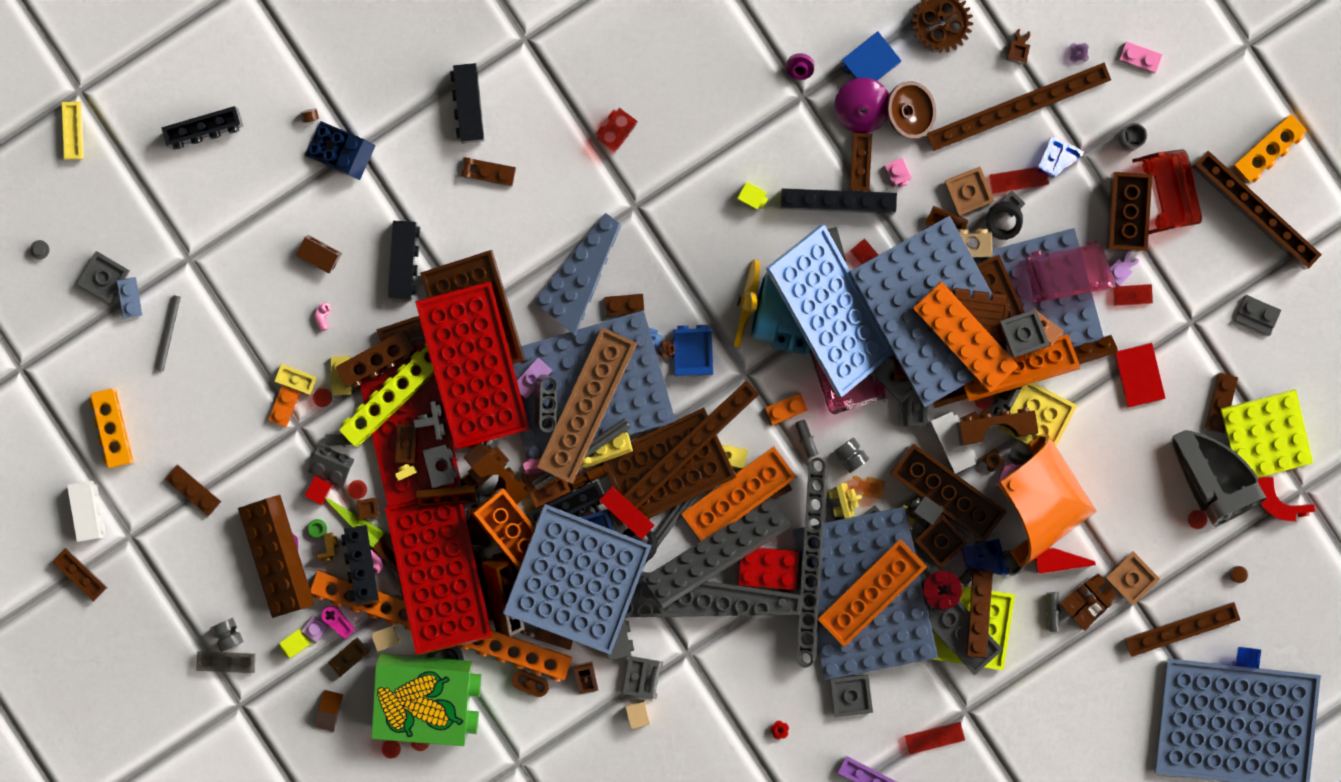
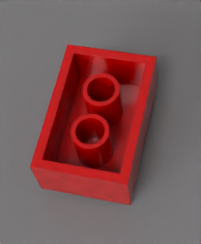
M759 547L740 559L738 585L796 590L799 551Z

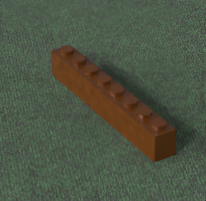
M1204 152L1191 166L1302 269H1309L1322 255L1211 152Z

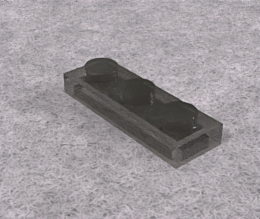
M197 651L196 671L255 673L256 653Z

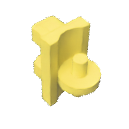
M847 482L838 484L835 488L828 491L831 500L839 498L841 506L833 508L836 518L845 517L847 519L855 516L854 508L859 507L857 500L861 499L862 495H856L854 489L849 490Z

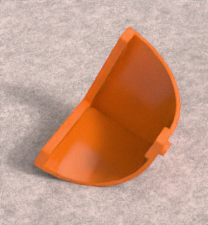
M1040 434L1026 444L1033 457L998 482L1004 494L1011 500L1019 514L1027 535L1026 540L1009 551L1019 567H1024L1097 512L1048 434Z

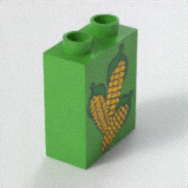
M380 653L375 673L372 739L465 746L467 734H477L479 711L469 710L470 697H480L482 675L472 673L473 661Z

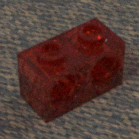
M620 107L617 111L614 109L607 118L610 121L607 125H602L596 132L598 135L597 141L614 153L618 151L638 124L636 119ZM619 117H624L627 120V124L620 127L616 124V120ZM608 132H612L616 138L612 142H607L605 135Z

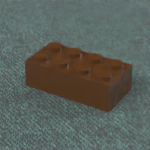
M1111 173L1106 250L1143 253L1148 251L1152 174Z

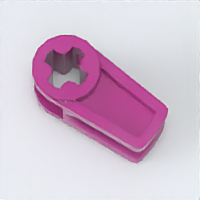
M331 605L323 610L321 615L323 621L344 639L355 630V627L336 606ZM327 610H328L329 612H331V611H334V612H335V614H334L335 619H334V618H330V619L327 618V616H328Z

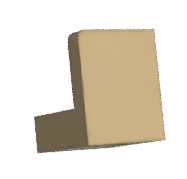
M394 625L371 634L377 652L401 643Z
M645 701L626 705L632 729L650 725Z

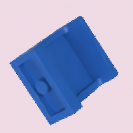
M877 31L841 60L843 64L841 68L847 75L851 74L854 79L871 78L878 81L890 70L897 67L902 60L879 31Z
M689 325L677 326V329H673L675 376L713 375L712 328H708V325H696V329H689Z

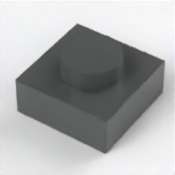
M1010 191L1002 200L1014 203L1020 209L1026 204L1013 191ZM1005 211L1011 218L1014 216L1011 212Z

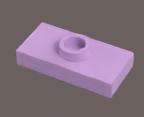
M537 358L517 380L520 394L526 399L535 391L537 377L543 374L549 376L553 371L540 358Z

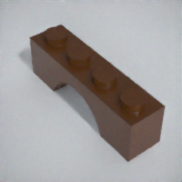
M1029 408L1017 409L1018 413L1011 414L1010 411L999 412V416L992 417L991 413L980 415V419L973 420V416L961 418L962 422L956 423L959 444L962 446L983 442L986 431L993 425L1008 427L1016 437L1038 434L1035 410L1029 411Z
M480 442L463 458L481 478L487 475H498V482L494 490L497 491L499 488H504L512 500L518 504L529 495L524 489L527 485L520 477L518 479L515 478L517 475L510 467L505 468L507 464L500 456L495 457L496 452L490 446L485 447Z

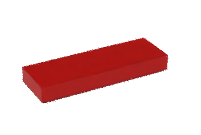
M613 486L599 500L641 540L655 526Z

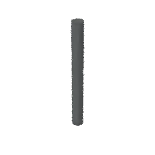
M173 295L156 370L164 371L181 299L180 296Z

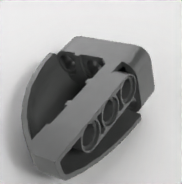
M1185 430L1173 435L1171 439L1172 445L1187 483L1202 512L1205 511L1213 527L1220 526L1242 515L1267 499L1258 483L1257 475L1235 451L1211 437L1193 431Z

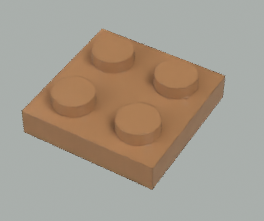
M981 166L944 181L958 216L995 202Z
M1134 551L1105 577L1132 606L1160 580Z

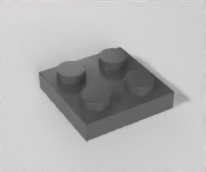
M96 251L77 284L108 303H112L118 293L116 280L125 279L130 270Z
M1036 309L999 322L1012 359L1050 345Z
M869 674L830 679L835 717L873 713Z

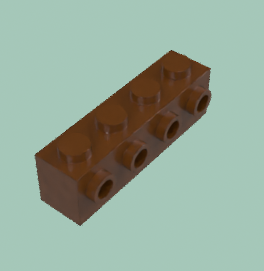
M496 555L483 562L482 567L495 630L498 633L511 637L525 628L523 621L502 614L515 578L511 561Z

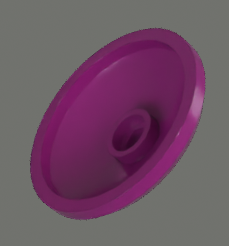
M871 78L850 80L836 94L834 101L835 115L840 124L849 131L855 133L873 132L882 127L888 120L886 105L889 92L884 85ZM861 108H866L867 111H866V112H861L860 109H861Z

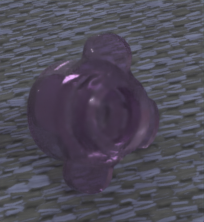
M1072 43L1070 45V60L1072 62L1077 60L1088 61V44L1077 45Z

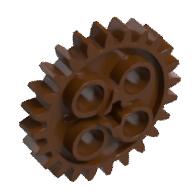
M921 0L923 5H916L919 11H913L912 14L916 18L911 19V22L916 23L911 28V30H917L914 37L920 36L918 43L925 42L924 49L931 46V52L938 48L939 54H941L944 48L947 53H949L950 47L956 51V44L962 47L964 44L961 39L966 41L969 39L966 33L971 34L972 30L968 27L973 26V22L968 21L973 15L967 14L971 8L963 7L966 1L960 3L959 0ZM943 5L950 6V14L942 12L941 8ZM927 13L932 14L934 21L931 23L927 22L924 15ZM954 14L958 15L956 18L948 20L945 26L940 24L929 31L927 30V27L937 24L940 18L945 20ZM957 22L960 30L953 31L950 28V23ZM936 30L940 31L943 34V38L940 40L935 39L933 32Z

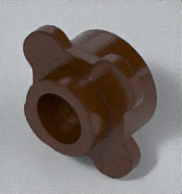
M673 340L663 341L658 347L659 355L664 360H667L668 357H674L675 346Z
M993 449L988 455L984 454L982 456V461L986 463L987 470L990 472L1004 465V460L1001 459L997 449Z

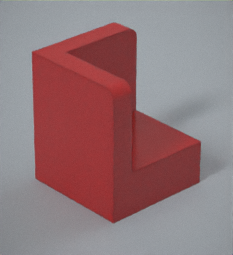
M315 476L305 493V497L319 505H323L334 484L319 476Z

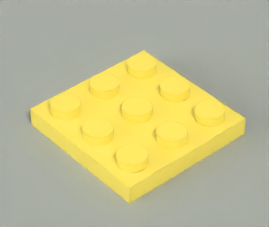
M1031 383L1020 388V393L1009 411L1011 414L1018 413L1017 409L1029 408V411L1035 410L1039 433L1016 437L1006 426L1001 425L999 430L1025 444H1028L1040 434H1048L1055 446H1057L1077 405L1035 383Z

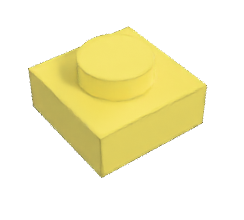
M409 464L398 468L399 472L395 475L398 481L417 473L415 466L410 467Z

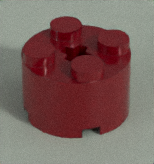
M949 571L934 572L926 579L923 587L926 601L932 607L941 610L955 606L961 599L963 591L959 578ZM946 585L948 594L943 593L940 595L938 586L943 587Z

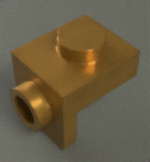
M333 532L324 534L327 553L316 555V559L321 558V562L333 560L332 556L337 555L336 547H339L337 536H334Z

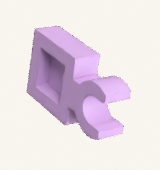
M1131 252L1124 255L1123 262L1117 259L1105 272L1118 286L1132 273L1129 267L1139 262L1138 258L1134 262L1128 260V257L1132 254Z

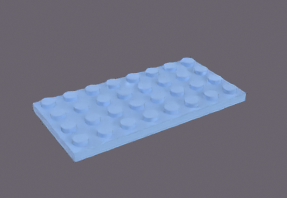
M819 225L765 268L837 397L844 396L894 354L851 277L850 270L825 225Z

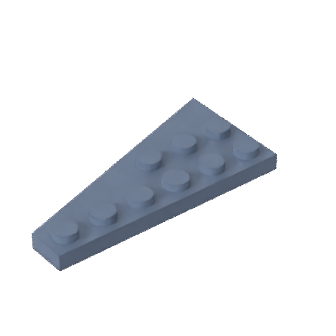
M607 213L601 217L533 301L575 336L578 334L581 320L585 317L587 305L591 302L603 266L607 263L609 251L613 247L622 226Z

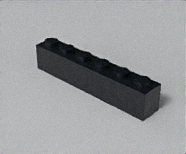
M781 189L780 209L895 214L897 208V193Z

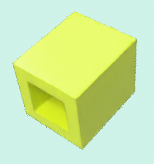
M746 182L737 200L758 210L759 207L763 209L768 198L765 197L767 192Z
M298 629L279 643L281 645L279 649L285 657L289 656L291 659L311 645L302 630Z

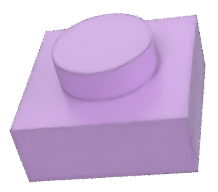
M313 615L302 632L318 642L329 626Z

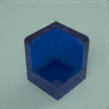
M1238 647L1236 661H1233V665L1259 669L1261 649Z

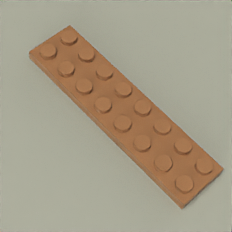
M601 328L537 468L573 484L638 343L608 329Z

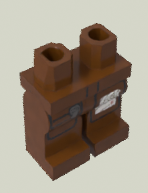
M1099 573L1090 579L1086 578L1059 601V604L1084 631L1113 605L1111 602L1118 595L1111 587L1103 593L1098 589L1105 582Z

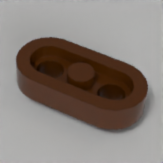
M518 670L512 676V684L516 689L533 696L542 697L549 690L547 680L525 670ZM523 676L525 682L520 683L518 677ZM536 684H542L543 689L537 690Z

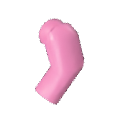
M326 302L319 304L314 314L321 332L329 328L326 317L331 307Z
M371 548L374 572L377 575L383 571V558Z

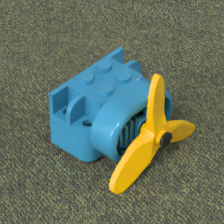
M753 259L749 268L743 296L738 295L736 306L741 307L734 348H740L747 323L754 312L751 337L754 340L768 342L772 348L809 355L810 347L768 272L764 274L758 299H756L759 285L760 261Z

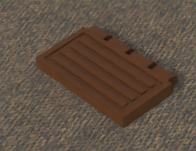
M954 288L953 294L986 331L995 340L1005 341L999 322L1008 317L1009 303L1006 302V295L992 293L991 300H989V292L973 290L972 297H970V290ZM928 326V331L934 332V331Z

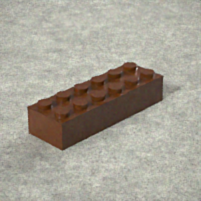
M911 443L889 473L918 496H926L944 509L943 514L982 542L987 540L1007 512L914 443Z
M281 495L239 507L240 518L272 618L315 605Z

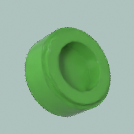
M315 519L308 524L307 530L311 537L321 538L327 532V525L323 520Z

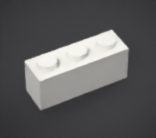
M948 412L929 421L955 474L976 464L975 459L977 457L974 450H969L968 445L960 446L956 423L960 422L957 414L953 415L952 412Z
M94 481L67 485L77 542L103 538L105 526L100 521L99 516L102 514L100 503H97L96 496L99 494L97 484H94Z

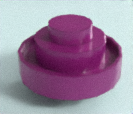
M803 53L790 56L786 65L787 73L796 80L810 78L815 68L814 60Z

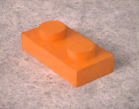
M282 385L268 421L287 427L301 392Z
M801 393L765 408L772 425L808 410Z

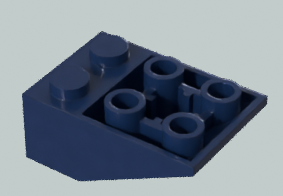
M320 121L305 156L360 180L376 145Z

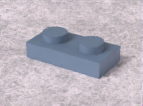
M136 277L116 280L122 318L141 316L142 310Z

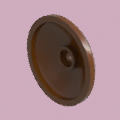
M907 81L898 84L890 92L886 111L892 128L899 135L908 139H917L925 136L932 129L936 120V105L929 90L918 82Z

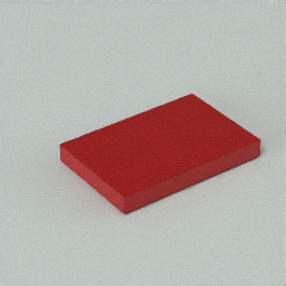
M1152 343L1120 350L1118 353H1115L1128 408L1166 399Z

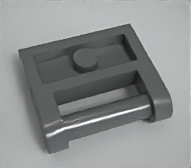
M629 656L622 694L656 700L658 677L663 661ZM647 665L653 667L649 690L645 692L643 691L646 668Z

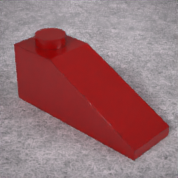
M1053 547L1048 548L1034 559L1036 573L1038 574L1096 565V562Z

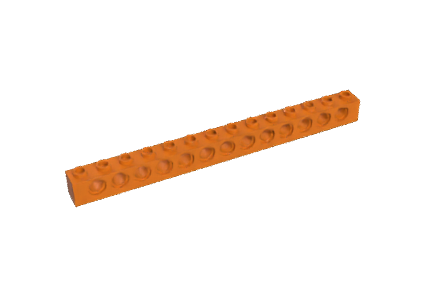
M320 570L317 571L310 590L314 594L313 598L322 601L325 598L332 600L331 604L342 607L343 604L350 606V610L353 612L361 613V611L368 613V617L379 620V617L387 619L386 623L397 626L399 623L405 625L404 629L411 631L409 620H404L400 617V611L406 609L404 599L377 590L378 604H373L372 607H356V602L348 601L345 597L348 590H354L353 583H349L347 579ZM333 584L337 587L335 595L328 593V585ZM383 603L391 605L392 610L390 613L387 614L382 611ZM492 629L493 638L484 639L479 645L473 642L459 645V648L467 651L470 648L478 650L477 654L488 657V654L495 656V660L506 663V661L513 662V666L519 669L530 668L532 673L540 676L543 673L548 674L550 679L560 682L561 679H566L573 658L513 636L508 637ZM494 640L499 641L501 644V648L498 651H494L490 647V643ZM510 647L518 648L519 655L517 657L509 655L508 650ZM527 654H536L537 661L529 663L527 661ZM548 659L554 660L555 668L547 669L545 661Z

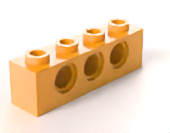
M1290 114L1231 167L1246 184L1251 181L1255 183L1262 177L1261 172L1265 168L1269 170L1276 164L1275 159L1278 156L1284 157L1291 150L1289 147L1293 143L1297 145L1305 138L1303 134L1307 130ZM1282 132L1288 135V142L1281 140L1280 135ZM1268 145L1274 148L1273 155H1269L1266 152ZM1253 158L1259 159V168H1255L1252 165Z
M116 388L90 393L89 404L91 409H94L96 417H93L96 428H99L100 432L98 441L100 446H103L105 452L102 455L104 464L108 465V468H115L134 463ZM104 405L110 407V413L106 416L102 413ZM109 423H112L115 427L112 434L106 431ZM113 442L119 444V450L116 453L111 450Z

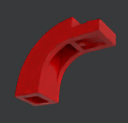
M1274 477L1258 478V483L1267 498L1259 506L1268 515L1279 520L1297 521V513L1298 517L1310 516L1309 512H1315V504L1290 506L1281 502L1275 493Z

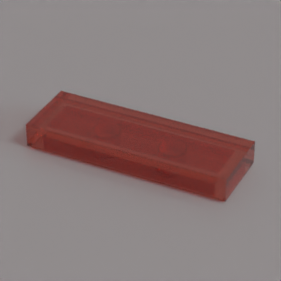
M1046 165L989 175L992 194L1049 185Z
M960 721L904 735L909 755L965 741Z

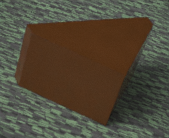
M471 506L470 513L478 506ZM470 514L468 530L472 544L487 546V533Z
M593 661L575 664L573 668L579 693L599 691Z
M324 690L317 711L316 728L335 731L344 694Z

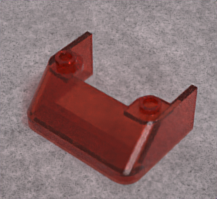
M1184 149L1157 152L1132 159L1133 163L1143 162V171L1154 176L1162 213L1157 214L1155 219L1157 229L1149 230V234L1193 226L1202 222V213L1190 159Z

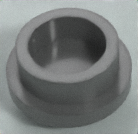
M37 240L30 246V253L36 259H44L50 252L49 245L42 240Z

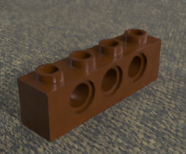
M402 330L336 366V369L345 386L348 388L351 386L354 389L363 384L361 380L367 377L370 380L378 376V371L383 368L389 370L396 366V361L400 359L405 361L411 358L412 353L416 350L405 330ZM391 346L398 348V354L394 357H391L388 352ZM375 355H379L382 359L381 364L378 366L372 364V358ZM359 364H362L365 368L362 375L355 373V367Z

